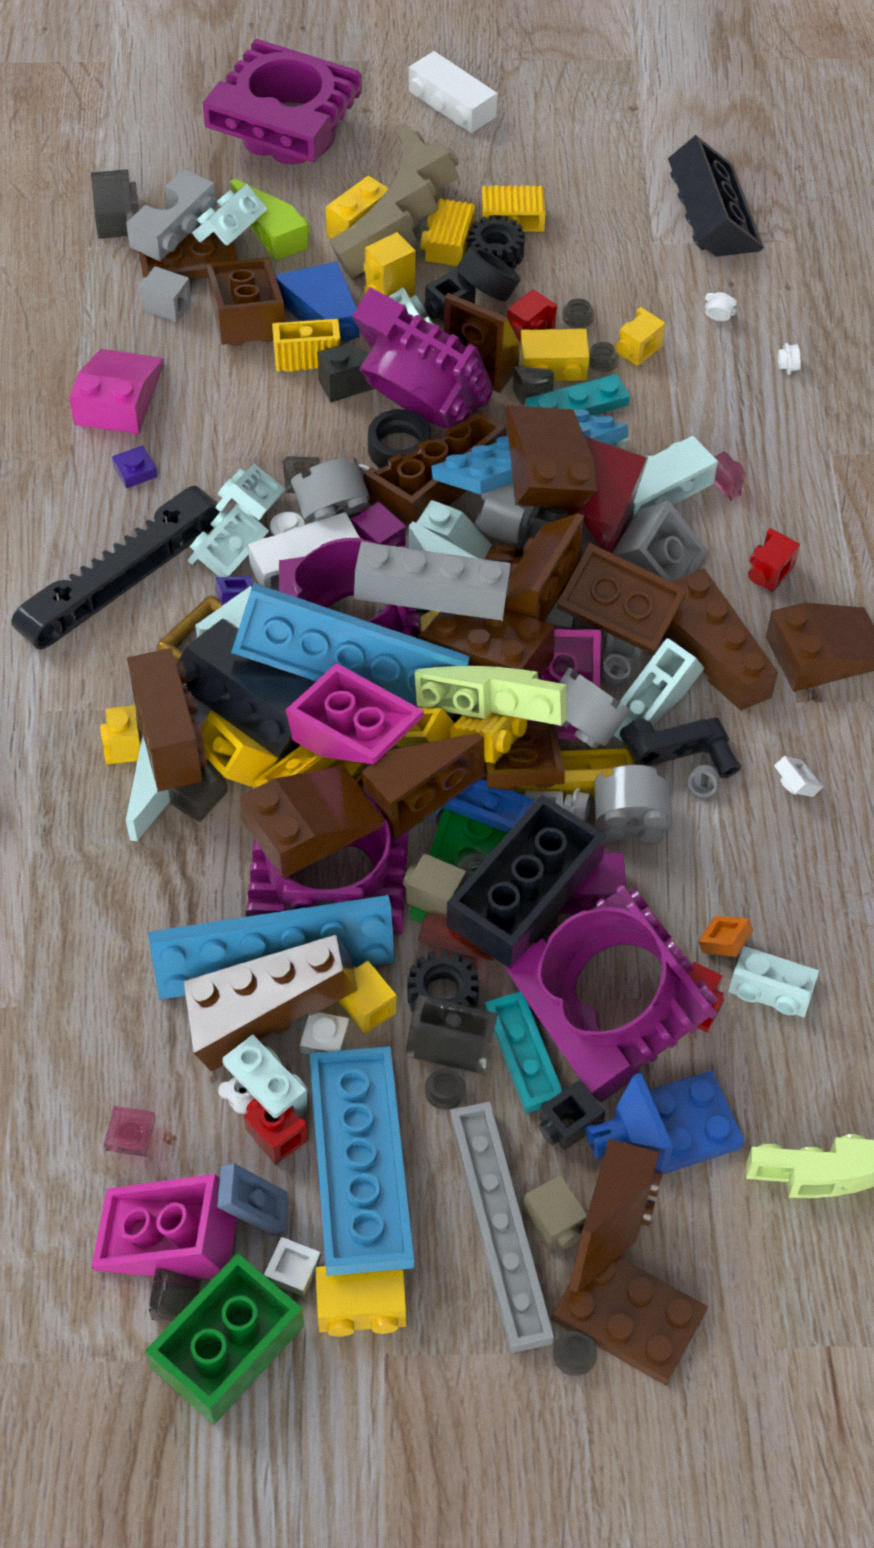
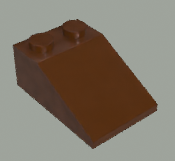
M269 257L206 264L208 283L221 344L237 346L250 341H273L272 323H284L285 313L284 301Z
M447 293L444 300V332L450 336L453 334L459 337L461 343L466 348L469 344L477 347L492 382L491 389L500 393L519 369L520 344L507 317Z
M507 405L505 409L515 505L558 506L582 509L597 492L593 456L574 410Z
M804 602L771 611L766 639L793 692L874 671V625L864 607Z
M480 733L393 749L381 757L375 764H367L365 769L361 771L364 794L376 804L384 819L387 820L390 836L394 840L401 837L485 777L484 737Z
M345 766L274 778L240 796L243 823L282 879L385 826V821Z
M609 1139L582 1230L569 1290L574 1292L581 1290L637 1241L641 1224L650 1225L656 1201L649 1200L648 1195L657 1197L663 1175L662 1171L655 1170L659 1152Z

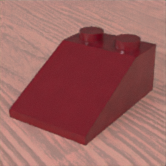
M584 436L594 460L597 492L582 509H565L570 514L578 513L584 515L585 525L601 548L612 553L623 536L648 457Z

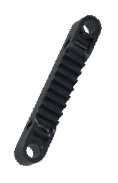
M196 485L186 488L158 508L154 515V522L150 520L145 522L147 530L137 527L135 529L136 538L128 535L124 536L125 545L114 543V553L104 550L102 552L103 561L95 558L91 560L92 569L85 566L80 567L82 576L70 574V581L58 580L53 582L20 605L12 616L11 625L36 649L48 648L188 548L203 531L207 534L213 530L214 527L210 524L220 513L215 508L218 502Z

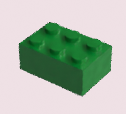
M237 1253L145 1350L149 1367L210 1423L215 1425L304 1327L303 1308Z

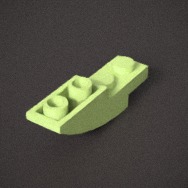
M447 666L423 668L415 671L416 701L419 707L442 708L445 712L485 719L490 713H497L560 726L567 720V685L538 680V672L490 666Z
M857 1134L836 1137L830 1152H824L823 1149L818 1147H805L800 1150L782 1149L781 1146L776 1144H762L758 1147H751L746 1162V1179L788 1182V1198L833 1197L874 1187V1140L865 1139V1137Z

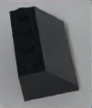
M695 135L668 158L672 169L670 175L680 191L677 195L686 208L685 218L693 228L694 235H692L695 244L701 250L707 249L716 257L761 251L764 247L733 164Z
M222 618L187 645L178 662L182 661L184 664L187 690L191 691L193 697L276 757L284 758L300 746V744L292 739L286 709L308 690L315 681L231 653L239 628L227 619Z

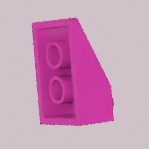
M100 349L78 372L69 398L74 425L139 434L164 365V358Z
M555 629L554 659L538 680L559 683L570 667L578 673L574 680L580 674L600 688L601 630ZM569 724L567 728L555 725L558 739L580 740L574 735L578 728L572 724Z
M337 663L286 709L293 741L321 757L375 764L424 717V711Z
M216 1174L107 1189L91 1268L100 1272L186 1280L215 1277L231 1260L237 1217L217 1207L220 1178Z

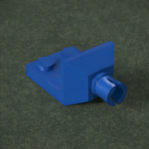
M712 1070L651 1090L648 1089L642 1073L635 1074L616 1107L615 1117L610 1121L595 1126L590 1125L585 1128L589 1147L595 1146L591 1151L595 1159L604 1157L608 1141L613 1139L659 1152L655 1170L662 1171L663 1174L743 1149L745 1143Z

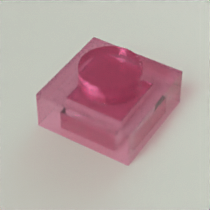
M724 451L714 456L718 461L714 484L732 501L742 494L746 472L740 463L734 461Z
M113 1106L104 1141L105 1151L146 1157L156 1120L155 1113Z

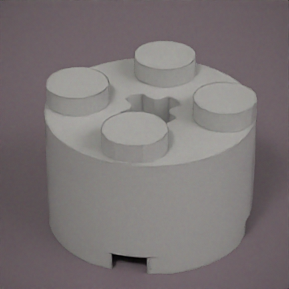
M347 457L318 464L310 468V476L303 479L301 473L291 479L303 518L309 524L346 512L349 518L355 517L363 512L361 508L368 505L370 500L359 464L354 457L350 463Z
M512 482L481 494V498L485 500V503L476 519L475 526L485 535L514 545L519 549H524L527 540L532 536L530 531L533 527L534 517L547 507L515 505Z
M569 667L559 683L567 685V720L561 726L567 728L569 724H572L578 728L574 735L592 748L597 749L600 744L606 746L630 712V709L622 704L619 710H617L616 708L620 704L619 701L580 674L574 680L578 673Z
M626 765L613 768V775L604 778L603 773L596 777L594 781L595 826L606 835L605 842L619 843L625 838H640L641 842L651 844L663 839L662 833L667 831L672 825L670 778L667 774L664 773V778L657 775L656 768L644 765Z

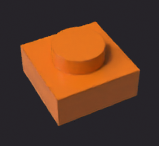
M715 915L698 943L703 953L737 957L753 932V928L749 918Z

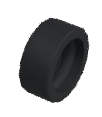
M476 246L468 248L457 266L458 272L470 284L485 294L504 302L510 298L521 281L519 275L510 266L488 251Z
M393 409L385 411L373 419L368 427V454L375 465L381 469L388 465V459L398 454L404 457L418 450L417 444L403 450L386 447L380 440L387 435L406 433L419 440L417 444L427 439L431 441V428L427 420L420 414L406 409Z

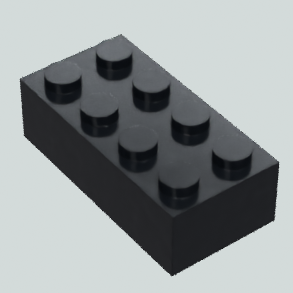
M541 795L447 902L446 926L511 969L603 860L606 835L549 798Z

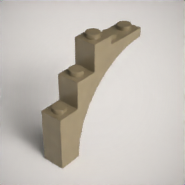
M406 124L395 129L402 144L403 154L401 166L393 183L367 214L350 228L329 241L342 268L351 279L365 272V247L396 232L410 245L417 242L412 229L416 228L415 223L438 210L434 197L438 195L437 191L460 178L455 168L459 163L450 147L445 149L438 140L432 144L429 142L425 143L419 131L413 132Z

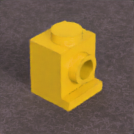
M638 308L636 310V318L631 322H626L619 332L618 337L620 340L615 344L617 353L622 358L639 366L663 346L666 323L644 308Z
M136 706L105 708L107 723L100 724V732L106 765L137 761L141 736Z

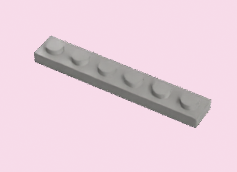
M489 1101L451 1109L450 1120L510 1352L515 1353L553 1344V1331L491 1103Z

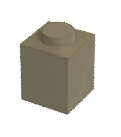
M424 853L417 866L412 864L404 877L403 886L406 887V903L446 920L447 902L466 881V871Z
M561 1174L531 1190L524 1196L523 1212L549 1252L560 1246L562 1249L570 1248L580 1241L587 1213Z

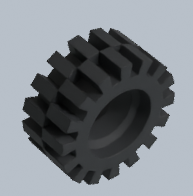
M491 215L490 220L483 217L480 218V223L475 221L473 228L470 227L468 248L476 246L486 250L512 269H515L516 264L520 265L522 258H524L525 232L522 231L523 227L520 224L516 225L514 219L507 222L506 216H501V220H497L496 215ZM490 243H501L504 245L494 246L490 245Z
M442 950L441 957H436L435 951L428 952L427 961L421 956L417 959V967L412 965L409 970L407 999L408 1004L411 1003L410 1010L414 1015L419 1012V1020L423 1023L428 1018L431 1019V1027L438 1028V1022L444 1021L445 1028H452V1020L454 1019L460 1025L464 1023L465 1015L470 1018L474 1013V1007H477L479 997L477 969H472V962L468 958L462 963V954L455 952L453 958L448 957L449 950ZM449 979L457 984L459 990L450 999H438L431 996L427 988L434 980Z

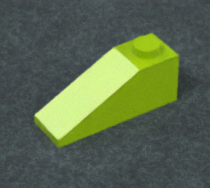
M237 179L230 181V188L234 194L246 185V183ZM248 185L267 208L249 228L272 258L277 261L308 249L310 226L304 216H300L292 205Z

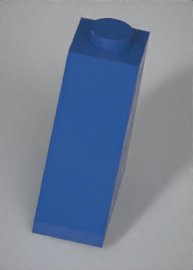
M338 262L276 274L284 307L300 321L338 319L340 342L360 338V329L352 317L357 308Z

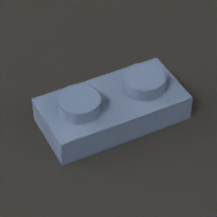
M235 1163L221 1166L217 1207L270 1235L285 1232L288 1192Z

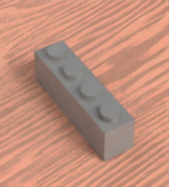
M361 541L355 569L354 599L503 621L511 563Z

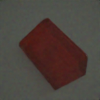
M429 914L424 915L418 935V942L490 961L495 960V958L448 928L445 918Z

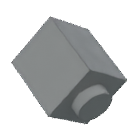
M155 266L139 284L138 293L141 296L142 310L177 322L192 302L189 278Z

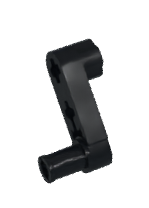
M639 718L623 727L619 733L634 765L651 766L705 752L711 757L720 778L731 777L739 772V768L742 767L728 744L729 736L719 718L703 719L659 731L654 730L650 721L645 720V718Z

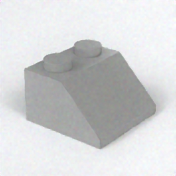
M666 501L639 509L612 554L668 581H673L696 572L708 550L673 505Z

